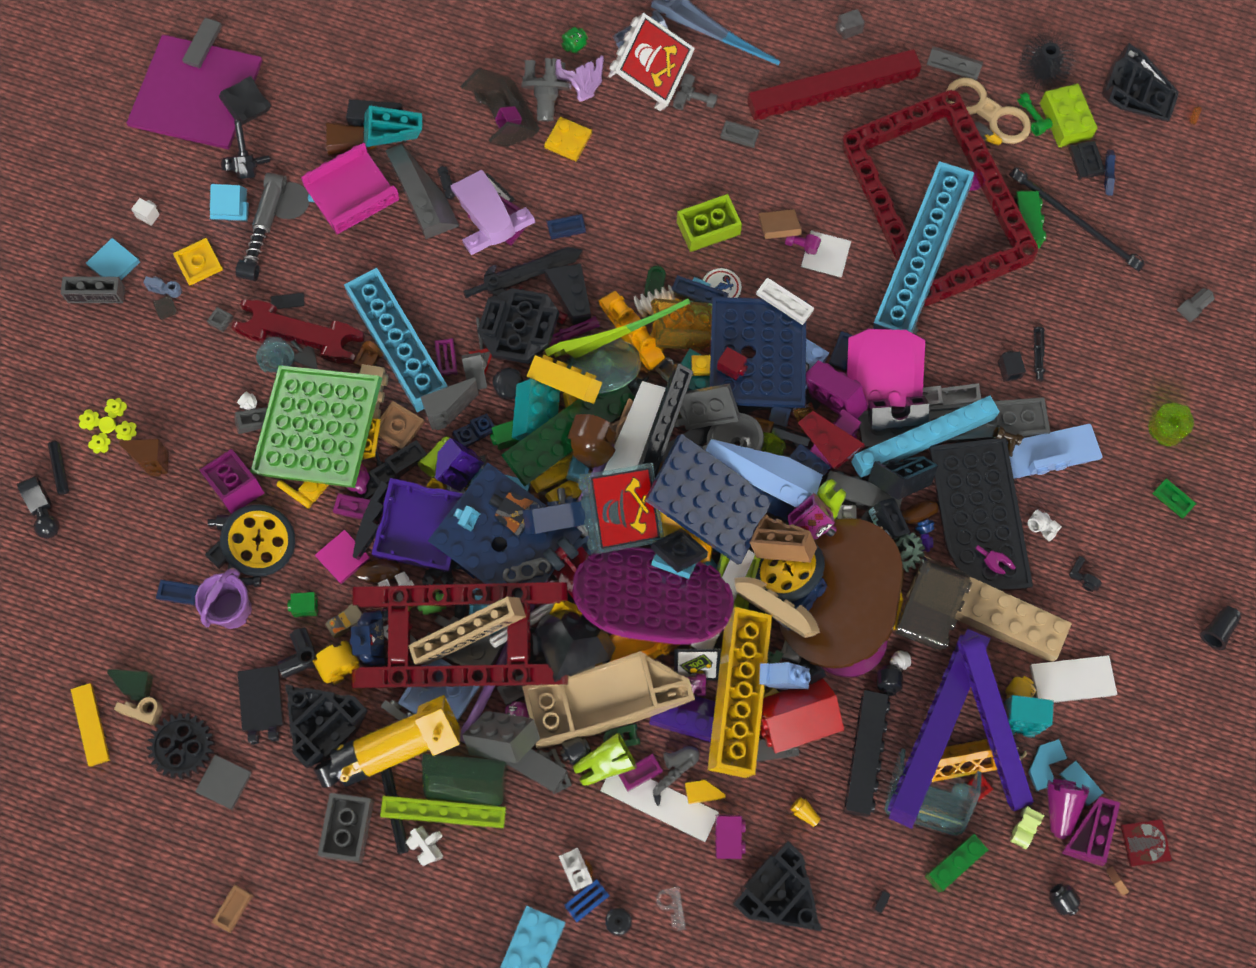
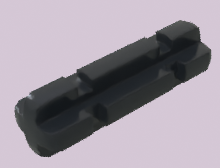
M440 166L437 172L441 176L439 178L447 199H453L456 195L450 187L452 181L450 175H448L447 167Z

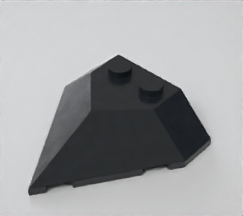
M568 610L543 616L535 630L537 636H540L541 647L548 666L552 668L554 682L561 680L563 676H573L592 669L601 662L603 664L610 662L616 648L606 631L591 623L587 618Z
M286 685L290 733L293 742L292 752L294 756L306 768L328 760L331 757L330 754L333 748L345 744L359 730L368 710L351 695L345 696L333 692Z
M786 841L748 879L732 904L747 919L822 931L818 922L817 909L805 868L804 856L789 841Z

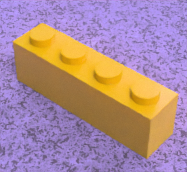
M544 354L542 358L534 356L527 377L584 401L595 403L603 383L595 380L596 375L588 372L583 375L581 374V369L571 366V369H568V364L558 360L554 363V358Z

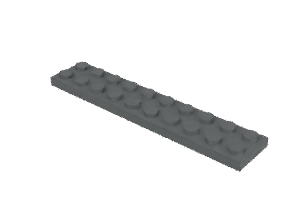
M1042 397L994 401L1000 411L995 420L942 443L992 439L993 431L997 425L1004 427L1005 432L1015 435L1021 434L1023 437L1050 434L1045 399ZM972 403L929 406V422ZM903 408L891 409V411L899 412ZM864 411L858 418L861 422L859 427L860 440L865 444L863 449H868L916 428L906 426L901 429L885 428L884 430H875L871 428L868 422V411Z

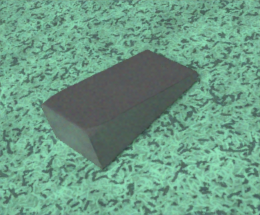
M267 407L235 412L234 420L238 434L262 429Z

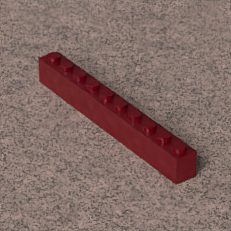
M912 49L751 92L748 94L747 104L754 120L765 119L768 116L781 115L787 111H796L805 106H814L820 102H829L835 98L848 97L854 93H863L869 89L881 88L887 84H896L902 80L914 79L919 76L921 64L915 50Z

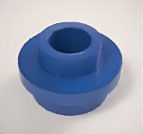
M927 518L918 522L915 529L919 531V534L929 533L934 530V521Z

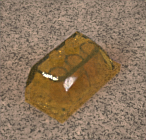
M654 298L650 303L653 314H656L681 301ZM690 302V304L652 322L656 347L702 350L711 346L712 303Z

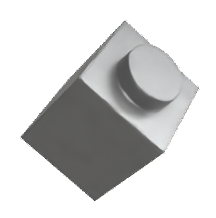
M858 9L839 15L836 30L843 39L863 32L865 22Z

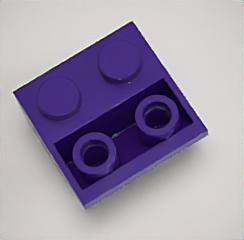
M449 438L438 451L435 478L461 492L484 465V462L472 449Z

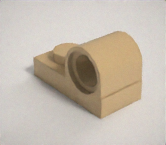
M146 697L139 702L138 706L127 701L124 704L117 702L114 710L120 714L156 726L160 720L163 708L155 699ZM154 704L153 711L147 713V707Z

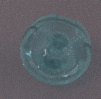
M270 337L261 344L256 353V360L264 372L267 373L269 371L277 374L279 365H292L294 352L282 338Z

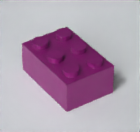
M818 360L806 372V384L811 398L837 414L844 409L858 419L868 408L861 383L857 380H851L841 371L834 370L830 364H824Z

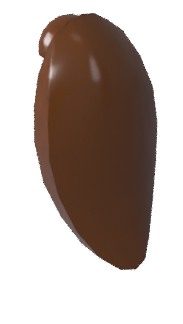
M932 500L922 501L910 506L901 513L906 524L918 523L938 512V504Z
M378 559L360 567L355 575L367 582H381L385 579L390 580L394 578L395 575L400 573L401 566L396 561Z

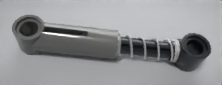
M267 172L265 175L264 189L252 224L254 234L251 235V242L248 243L247 255L237 263V278L251 281L258 279L260 272L258 255L261 253V246L264 245L262 242L266 238L265 233L270 232L281 194L285 192L287 186V177L285 175Z

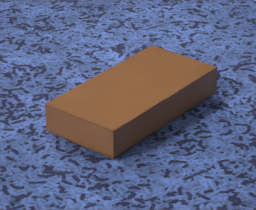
M234 884L212 923L231 933L253 894Z

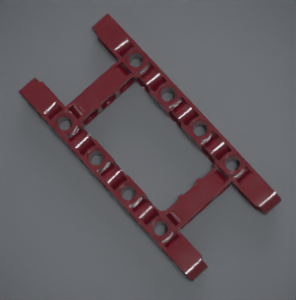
M568 583L352 587L353 606L364 608L388 607V667H358V669L352 670V688L568 685V675L554 682L552 677L553 671L552 668H549L548 664H531L530 604H560L562 601H568ZM521 588L523 590V596L520 598L526 617L507 626V665H410V649L408 645H410V629H412L410 624V609L412 607L491 605L507 596L515 597L514 594L517 589ZM481 589L483 591V597L480 600H477L475 598L476 591ZM442 590L444 596L440 601H438L436 599V594L438 591ZM402 591L404 598L399 602L397 594ZM519 669L524 674L520 681L515 678V672ZM478 670L483 672V679L481 681H477L475 678ZM400 671L404 675L402 682H398L396 678ZM438 671L443 673V679L440 682L436 680Z

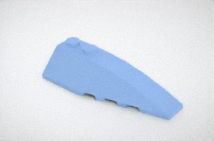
M714 439L710 440L705 449L709 454L748 480L750 484L796 508L813 493L817 495L823 475L790 457L741 447Z

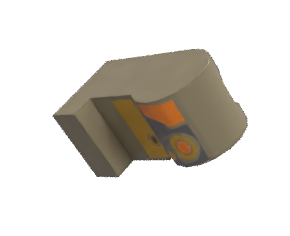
M351 604L346 610L339 613L338 616L328 620L325 625L333 638H338L351 631V627L357 624L362 613L358 606Z

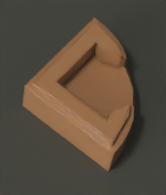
M1114 867L1106 869L1119 893L1123 896L1129 893Z

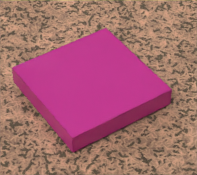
M345 530L315 554V557L340 584L370 560L366 552L360 560L352 557L355 541Z

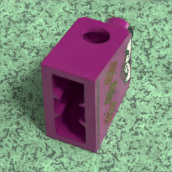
M815 493L810 495L788 515L789 526L792 524L810 531L813 539H818L824 533L831 537L837 530L834 526L833 512Z

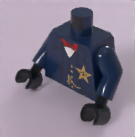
M384 607L382 611L376 610L363 613L357 624L351 627L350 644L352 645V653L354 656H359L366 666L383 667L385 665L388 667V657L384 659L385 648L382 617L388 619V607Z

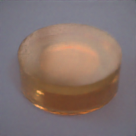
M1194 107L1189 120L1190 124L1196 125L1202 107Z

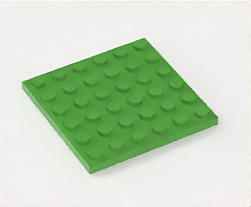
M279 365L250 472L258 476L355 488L382 378L378 375Z

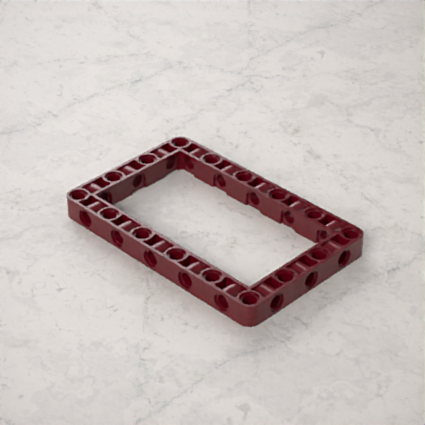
M955 90L940 93L848 131L843 136V151L897 263L909 234L900 216H897L893 208L894 204L885 186H882L879 179V173L865 150L942 118H946L1012 247L1006 251H999L984 257L972 265H965L950 271L945 276L933 280L929 296H927L923 306L932 305L1034 262L1038 252L1037 243L961 96ZM863 171H868V172H870V173H869V174H863L862 172H863ZM995 189H996V190H999L1000 192H999V193H995V192H993L992 190H995ZM877 201H883L884 203L878 204ZM1008 220H1014L1016 223H1009ZM892 231H898L899 234H896V235H895V234H892L891 232H892ZM1028 250L1032 254H1025L1023 251ZM994 264V265H996L998 268H995V269H994V268H991L989 265ZM961 278L964 282L959 283L955 279Z

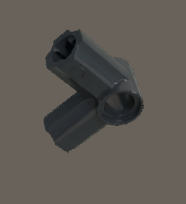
M305 627L298 628L289 634L297 653L277 662L278 669L284 679L307 668H315L312 660L317 659V653ZM312 654L311 660L305 662L306 656Z

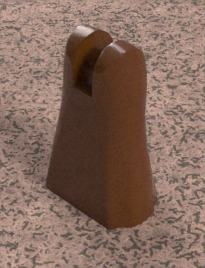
M326 122L328 156L344 154L354 146L364 143V127ZM376 145V146H371V147H366V149H367V150H373V149L377 148V145Z

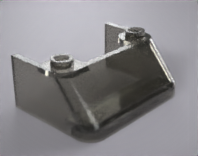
M478 68L460 86L461 89L473 92L479 104L487 105L494 118H496L499 109L503 107L515 106L522 118L520 125L506 122L489 139L490 143L509 147L535 136L540 131L516 83L510 77Z

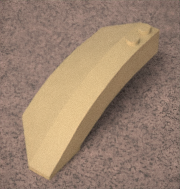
M641 651L573 676L568 675V685L522 686L529 718L534 719L540 736V740L536 743L537 749L561 744L575 737L583 738L602 733L695 700L688 678L651 659Z

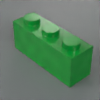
M1017 191L1014 201L1038 248H1040L1043 241L1046 240V231L1043 230L1044 215L1041 214L1042 198H1039V191Z
M973 834L965 839L924 877L938 893L944 891L983 856L988 849Z

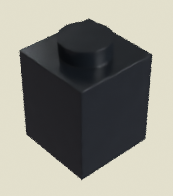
M1020 351L1004 352L998 360L1003 382L1022 379L1026 370Z

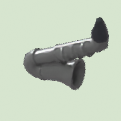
M685 746L676 752H664L666 767L670 769L674 766L675 768L668 772L669 775L660 780L653 789V797L657 806L660 805L661 792L698 762L700 753L696 747Z

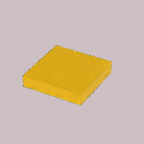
M207 238L173 253L189 286L223 270Z

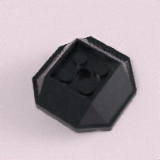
M512 288L497 296L488 298L477 332L493 358L529 364L535 355L539 356L545 349L549 348L560 313L547 294Z

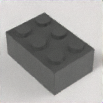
M491 711L484 712L462 734L469 755L518 763L540 740L533 718Z
M330 793L317 856L325 859L362 864L374 801L370 798Z

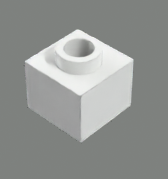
M139 198L132 208L136 218L151 226L160 215L156 209L157 206L150 200L145 201Z

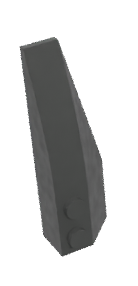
M400 144L385 150L425 239L459 227L445 194L406 148Z

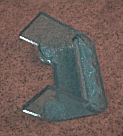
M903 748L893 769L884 809L889 816L891 812L887 810L893 794L896 793L895 790L905 769L906 749ZM977 771L972 785L956 784L952 788L951 793L929 786L914 824L954 836L964 833L981 794L982 772Z

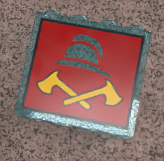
M653 463L579 474L578 485L583 495L581 505L586 515L584 525L586 530H588L589 538L587 544L591 553L600 554L648 545L664 537L660 511L644 501L655 480Z

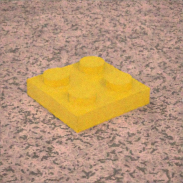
M560 116L544 146L550 151L577 162L592 135V130Z

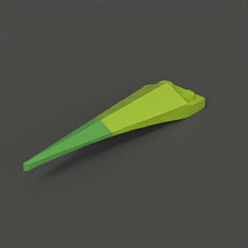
M686 299L656 314L619 328L559 342L545 349L547 356L554 355L555 358L569 354L577 359L690 304V301Z

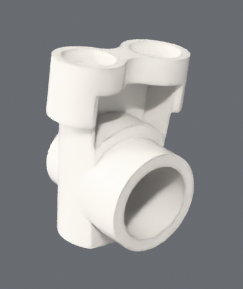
M1036 510L1028 520L1030 530L1033 532L1041 531L1042 536L1049 542L1061 528L1060 524L1055 520H1051L1049 514L1042 513L1040 510Z

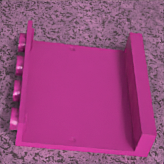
M365 143L354 146L348 152L339 154L335 159L323 163L320 167L313 171H308L301 177L305 189L337 235L399 200L397 189L395 186H390L369 156Z

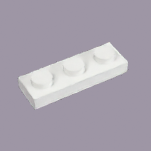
M769 278L764 281L756 292V295L802 325L814 311V307Z

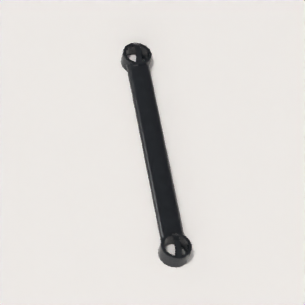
M1014 167L1009 173L1020 184H1024L1032 191H1039V196L1123 258L1132 268L1139 272L1144 267V260L1142 259L1141 262L1135 257H1140L1139 255L1127 253L1029 180L1024 169Z

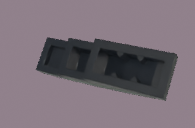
M417 440L387 457L385 463L369 472L370 478L366 485L367 491L363 494L355 491L359 498L369 500L373 497L382 481L388 485L390 478L398 480L415 467L427 453Z
M383 481L371 498L361 520L352 556L357 560L361 559L376 537L378 529L376 523L383 514L384 506L381 503L386 496L388 485Z

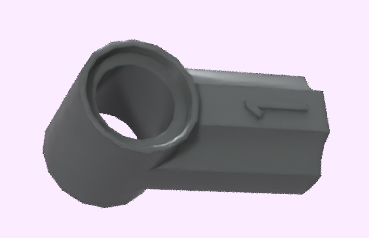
M1201 289L1191 299H1187L1177 311L1191 323L1215 299L1213 292L1209 289Z

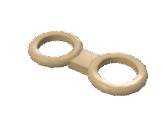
M960 78L953 81L946 91L955 90L961 86L974 88L980 96V101L975 106L966 107L969 114L977 113L989 121L990 130L1001 137L1002 142L1015 144L1022 142L1028 137L1031 131V121L1028 115L1019 108L1011 106L1002 107L989 99L984 86L980 82L972 78ZM1006 114L1018 117L1023 123V131L1015 136L1002 133L997 126L998 118Z

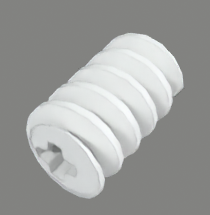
M668 285V291L662 287L661 293L655 289L654 295L648 291L647 298L643 293L640 300L634 296L635 306L642 317H646L647 312L649 315H653L654 310L658 313L661 311V308L664 310L668 306L675 305V297L670 285Z

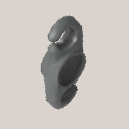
M543 557L526 561L519 566L511 567V570L516 574L514 579L508 578L510 570L505 568L503 579L506 583H520L531 580L538 575L544 574L539 569L540 563L547 565L545 570L547 574L552 570V564ZM526 565L533 568L532 575L528 577L524 576L521 572L522 568Z

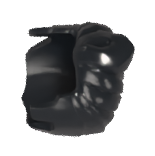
M514 368L500 370L494 375L492 380L496 395L499 398L515 400L516 385L524 382L520 372Z

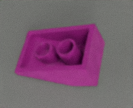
M232 449L199 470L231 514L264 494L256 478Z

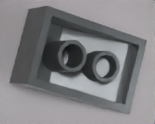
M474 377L421 396L420 398L431 429L441 430L445 428L479 393Z

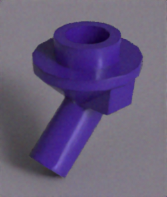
M929 533L921 535L920 538L921 544L925 548L921 551L930 552V548H933V537H929Z

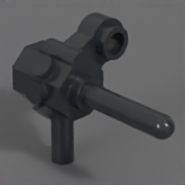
M236 119L234 124L239 151L233 157L222 158V162H220L221 170H233L239 179L252 178L256 176L255 167L260 164L269 163L270 157L267 155L254 158L252 153H248L245 146L242 121Z

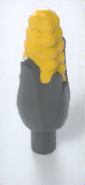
M980 122L974 123L982 139L997 145L1002 143V138L989 130L987 126Z

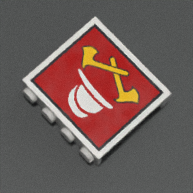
M643 13L632 20L630 24L632 28L624 36L623 40L625 42L616 53L618 55L617 59L609 67L611 71L608 77L618 74L657 101L655 108L661 111L668 106L695 48Z

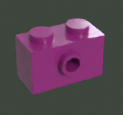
M715 815V857L717 859H742V854H745V841H742V832L745 833V820H742L741 815Z

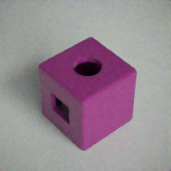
M515 106L500 108L495 118V122L502 133L517 131L522 121Z

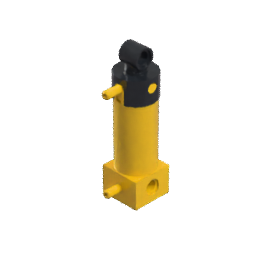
M442 695L419 705L417 713L333 748L330 754L331 759L317 764L313 771L322 788L330 787L339 780L344 786L349 787L369 778L371 775L429 750L434 756L459 745L461 727L445 695Z

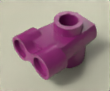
M696 673V676L690 677L685 676L690 680L693 694H696V696H706L705 673Z

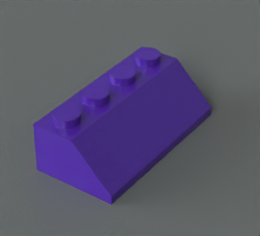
M694 696L695 700L651 716L649 725L711 742L715 701Z

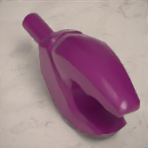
M976 546L975 549L986 556L984 561L992 571L998 574H1006L999 567V562H1003L1004 565L1013 570L1016 569L1013 562L1005 554L993 550L987 552L981 546Z

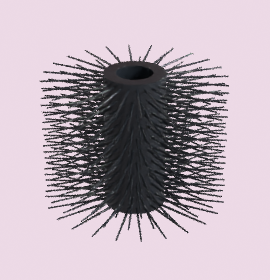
M1049 35V43L1048 38H1045V42L1043 41L1044 45L1039 42L1041 46L1035 44L1038 48L1030 44L1026 46L1033 48L1035 51H1030L1027 48L1024 50L1031 52L1033 55L1030 56L1029 53H1023V56H1026V58L1023 57L1021 60L1031 63L1024 66L1028 65L1031 67L1023 68L1024 71L1025 69L1030 71L1022 72V75H1024L1023 73H1028L1029 75L1027 76L1031 77L1028 80L1035 78V85L1038 80L1040 84L1043 81L1046 85V82L1050 81V78L1051 81L1054 80V77L1064 83L1065 81L1057 77L1061 75L1058 72L1060 71L1066 75L1072 63L1063 61V59L1070 58H1066L1064 55L1071 54L1070 52L1069 54H1064L1063 52L1078 50H1072L1071 48L1066 50L1065 48L1069 46L1061 47L1063 44L1058 42L1059 37L1053 43L1054 36L1051 39ZM1062 63H1066L1070 67H1067V65L1063 66ZM1060 67H1063L1067 71H1062ZM1055 80L1053 81V82H1056V83H1055L1056 85H1058V86L1061 87V85H1060L1059 83H1057V81H1055Z

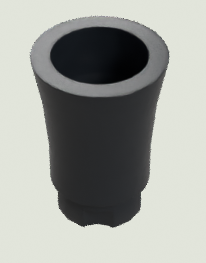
M1224 606L1213 621L1200 633L1201 639L1214 649L1225 650L1232 633L1239 624L1241 613L1236 608Z

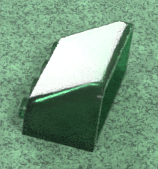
M423 754V794L428 800L499 806L505 798L506 761Z

